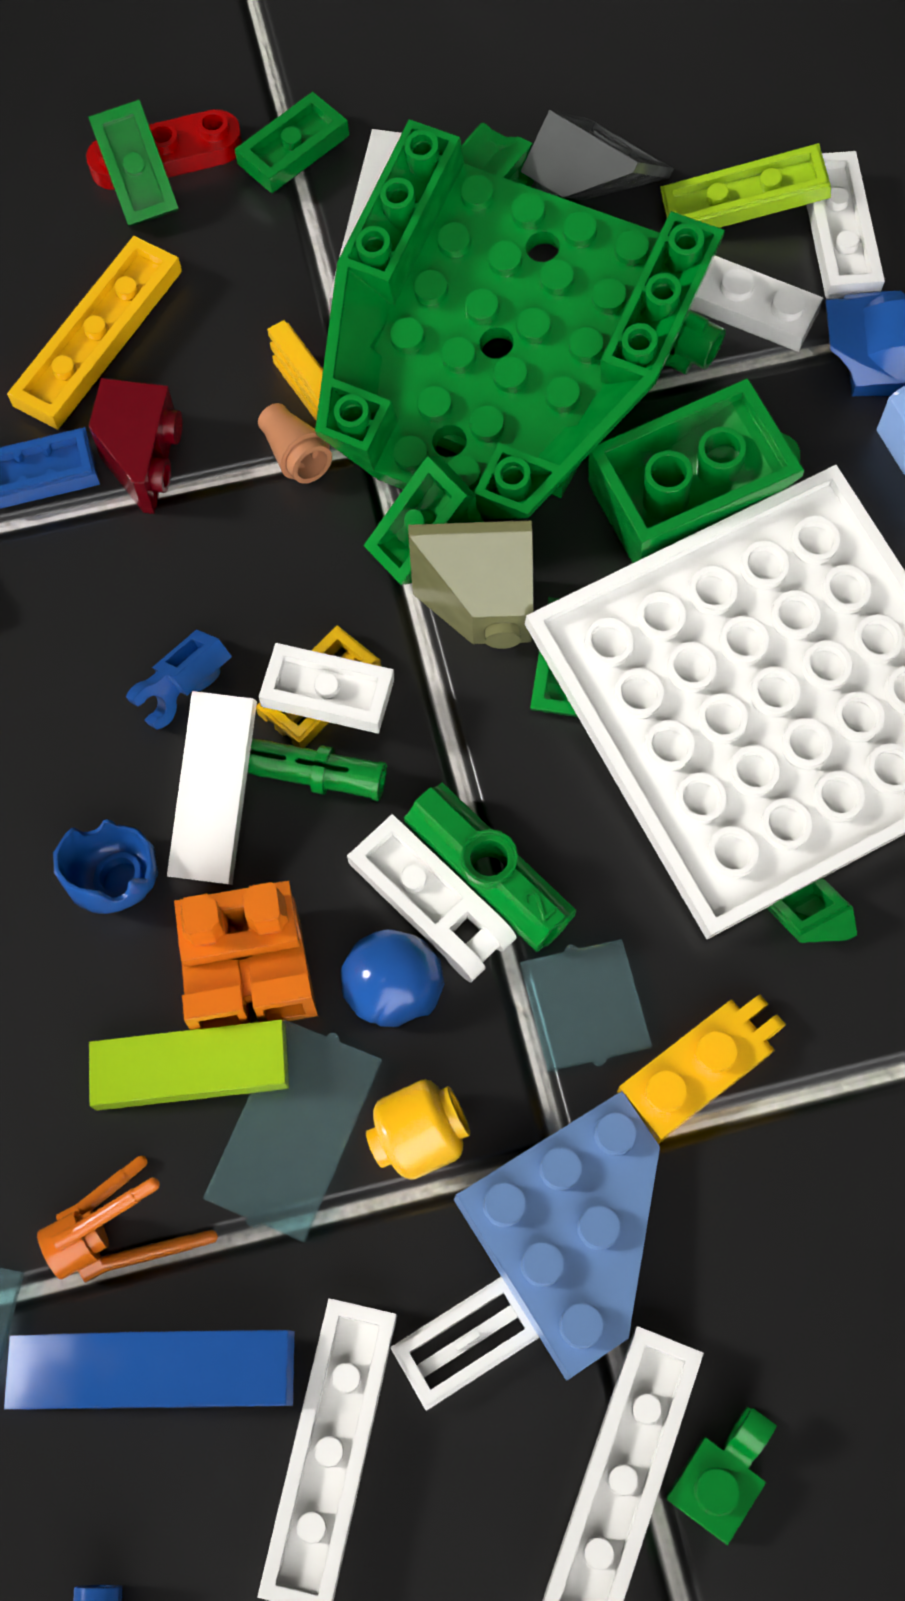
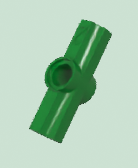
M443 782L425 791L415 800L414 805L405 815V825L536 952L554 941L575 917L576 909L518 855L516 845L511 838L501 831L492 830ZM492 857L500 860L504 864L505 869L497 875L485 876L475 871L473 865L481 858Z

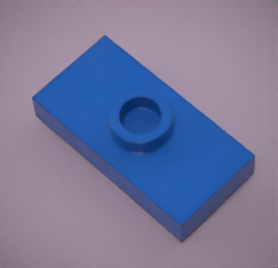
M85 427L0 447V509L100 485L90 439Z

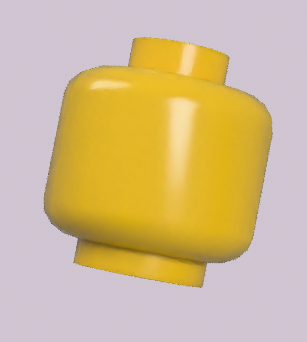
M427 1079L417 1081L377 1101L373 1109L375 1127L366 1131L370 1150L378 1165L384 1168L391 1164L398 1174L409 1180L422 1177L459 1159L463 1151L462 1139L470 1136L468 1122L452 1089L449 1086L440 1089L436 1084Z

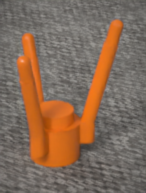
M138 1156L77 1204L56 1214L57 1221L40 1229L37 1232V1238L48 1266L58 1279L63 1280L78 1272L86 1283L107 1271L213 1244L217 1241L218 1234L214 1230H208L101 1257L100 1251L109 1247V1240L103 1224L139 1203L143 1198L155 1192L160 1186L157 1178H149L95 1212L92 1211L147 1166V1158L145 1156Z

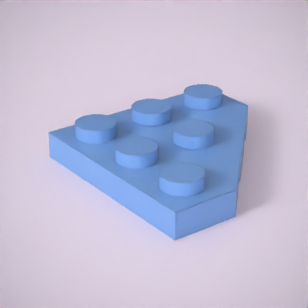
M623 1091L456 1194L454 1198L456 1205L566 1381L629 1339L660 1146Z

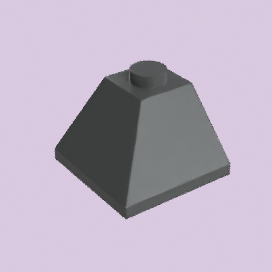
M549 110L521 169L523 174L536 181L535 189L563 199L586 200L669 179L674 171L673 167L592 119Z

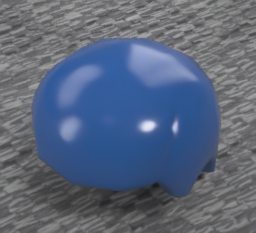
M108 819L103 820L97 829L88 832L79 831L75 827L71 828L65 833L53 852L54 874L74 903L92 913H115L144 900L151 891L158 876L156 851L152 843L139 829L121 824L116 825Z
M395 929L380 930L356 942L342 965L340 972L343 998L359 1018L369 1023H376L381 1027H399L415 1018L428 1016L435 1009L445 985L441 960L428 944L415 935Z

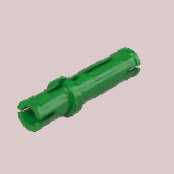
M252 738L247 774L310 786L312 793L325 795L328 790L379 801L385 787L387 764L382 761L374 762L335 754V748L321 745L318 750L265 739Z

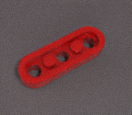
M207 110L149 124L168 178L229 163L236 158L235 148L243 143L240 124L237 118L224 110ZM95 140L89 146L86 154L91 176L100 187L115 190L97 140Z

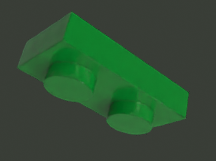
M312 91L235 148L237 164L273 194L349 136L348 120Z
M140 100L89 116L91 127L128 227L179 211Z

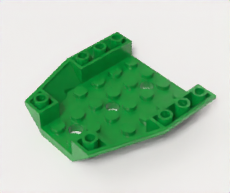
M409 119L337 261L315 427L316 435L377 480L402 490L427 456H440L476 495L477 510L483 520L529 518L656 384L720 246L725 230L670 211L661 232H656L464 164L459 136ZM543 243L551 244L559 251L553 259L546 262L535 261L528 255L534 246ZM503 338L511 342L513 348L502 358H490L482 352L484 345L492 339ZM447 435H458L466 441L463 451L453 457H444L435 451L436 444Z

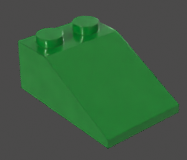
M748 378L598 444L589 454V486L632 563L781 492L803 477L804 469Z

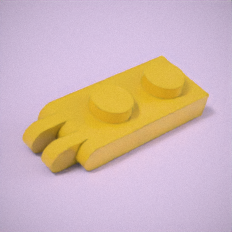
M761 994L753 998L741 1009L733 999L728 1001L619 1086L617 1093L623 1091L658 1144L775 1051L768 1040L778 1033L786 1023L776 1014L758 1029L755 1027L751 1020L769 1005Z

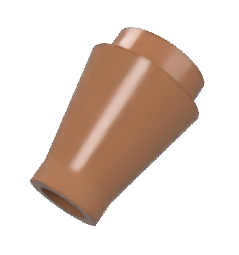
M281 403L272 404L262 411L258 418V426L265 434L283 475L289 479H295L299 483H310L324 475L332 462L330 444L317 436L313 427L292 414Z

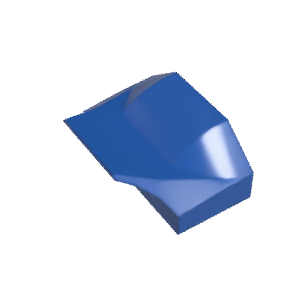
M902 290L846 294L843 299L825 300L830 350L849 369L852 396H891L898 389L904 387L905 294Z

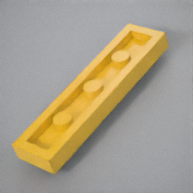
M133 236L9 390L7 395L12 406L59 430L181 274L182 269L179 257Z

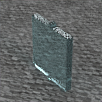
M622 939L580 949L570 944L566 946L565 952L520 962L547 1072L593 1062L596 1066H603L606 1058L651 1048V1041Z

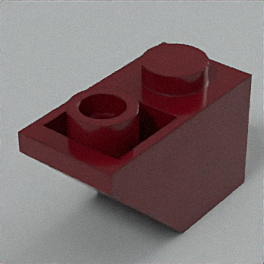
M101 378L89 422V429L98 453L142 512L155 514L159 493H166L170 485L171 464L168 456L171 444L178 445L181 438L182 413L180 410L174 409L168 386Z

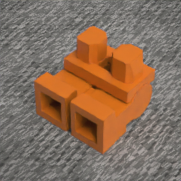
M289 881L269 882L252 885L249 888L209 895L206 893L174 901L184 995H182L184 1021L190 1030L251 1023L248 1004L251 1002L259 1022L280 1019L283 1022L318 1016L300 919Z

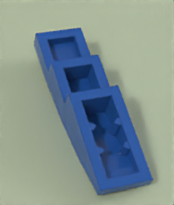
M172 1331L10 1336L4 1409L293 1406L295 1331Z

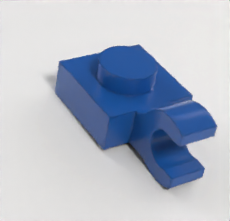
M195 630L152 667L156 672L147 680L132 686L126 698L132 704L140 706L147 698L156 696L158 701L157 708L145 718V722L156 730L167 726L174 718L177 710L176 700L178 695L182 693L188 696L192 691L198 692L211 685L220 674L219 668L232 656L219 638Z

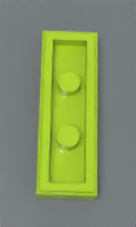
M819 143L660 186L666 217L672 211L718 228L831 198V184Z
M282 1019L89 1042L90 1107L96 1111L289 1089L286 1025Z

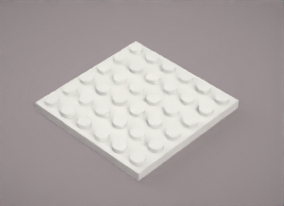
M837 465L526 615L525 626L706 939L721 933L779 900L905 834V571Z

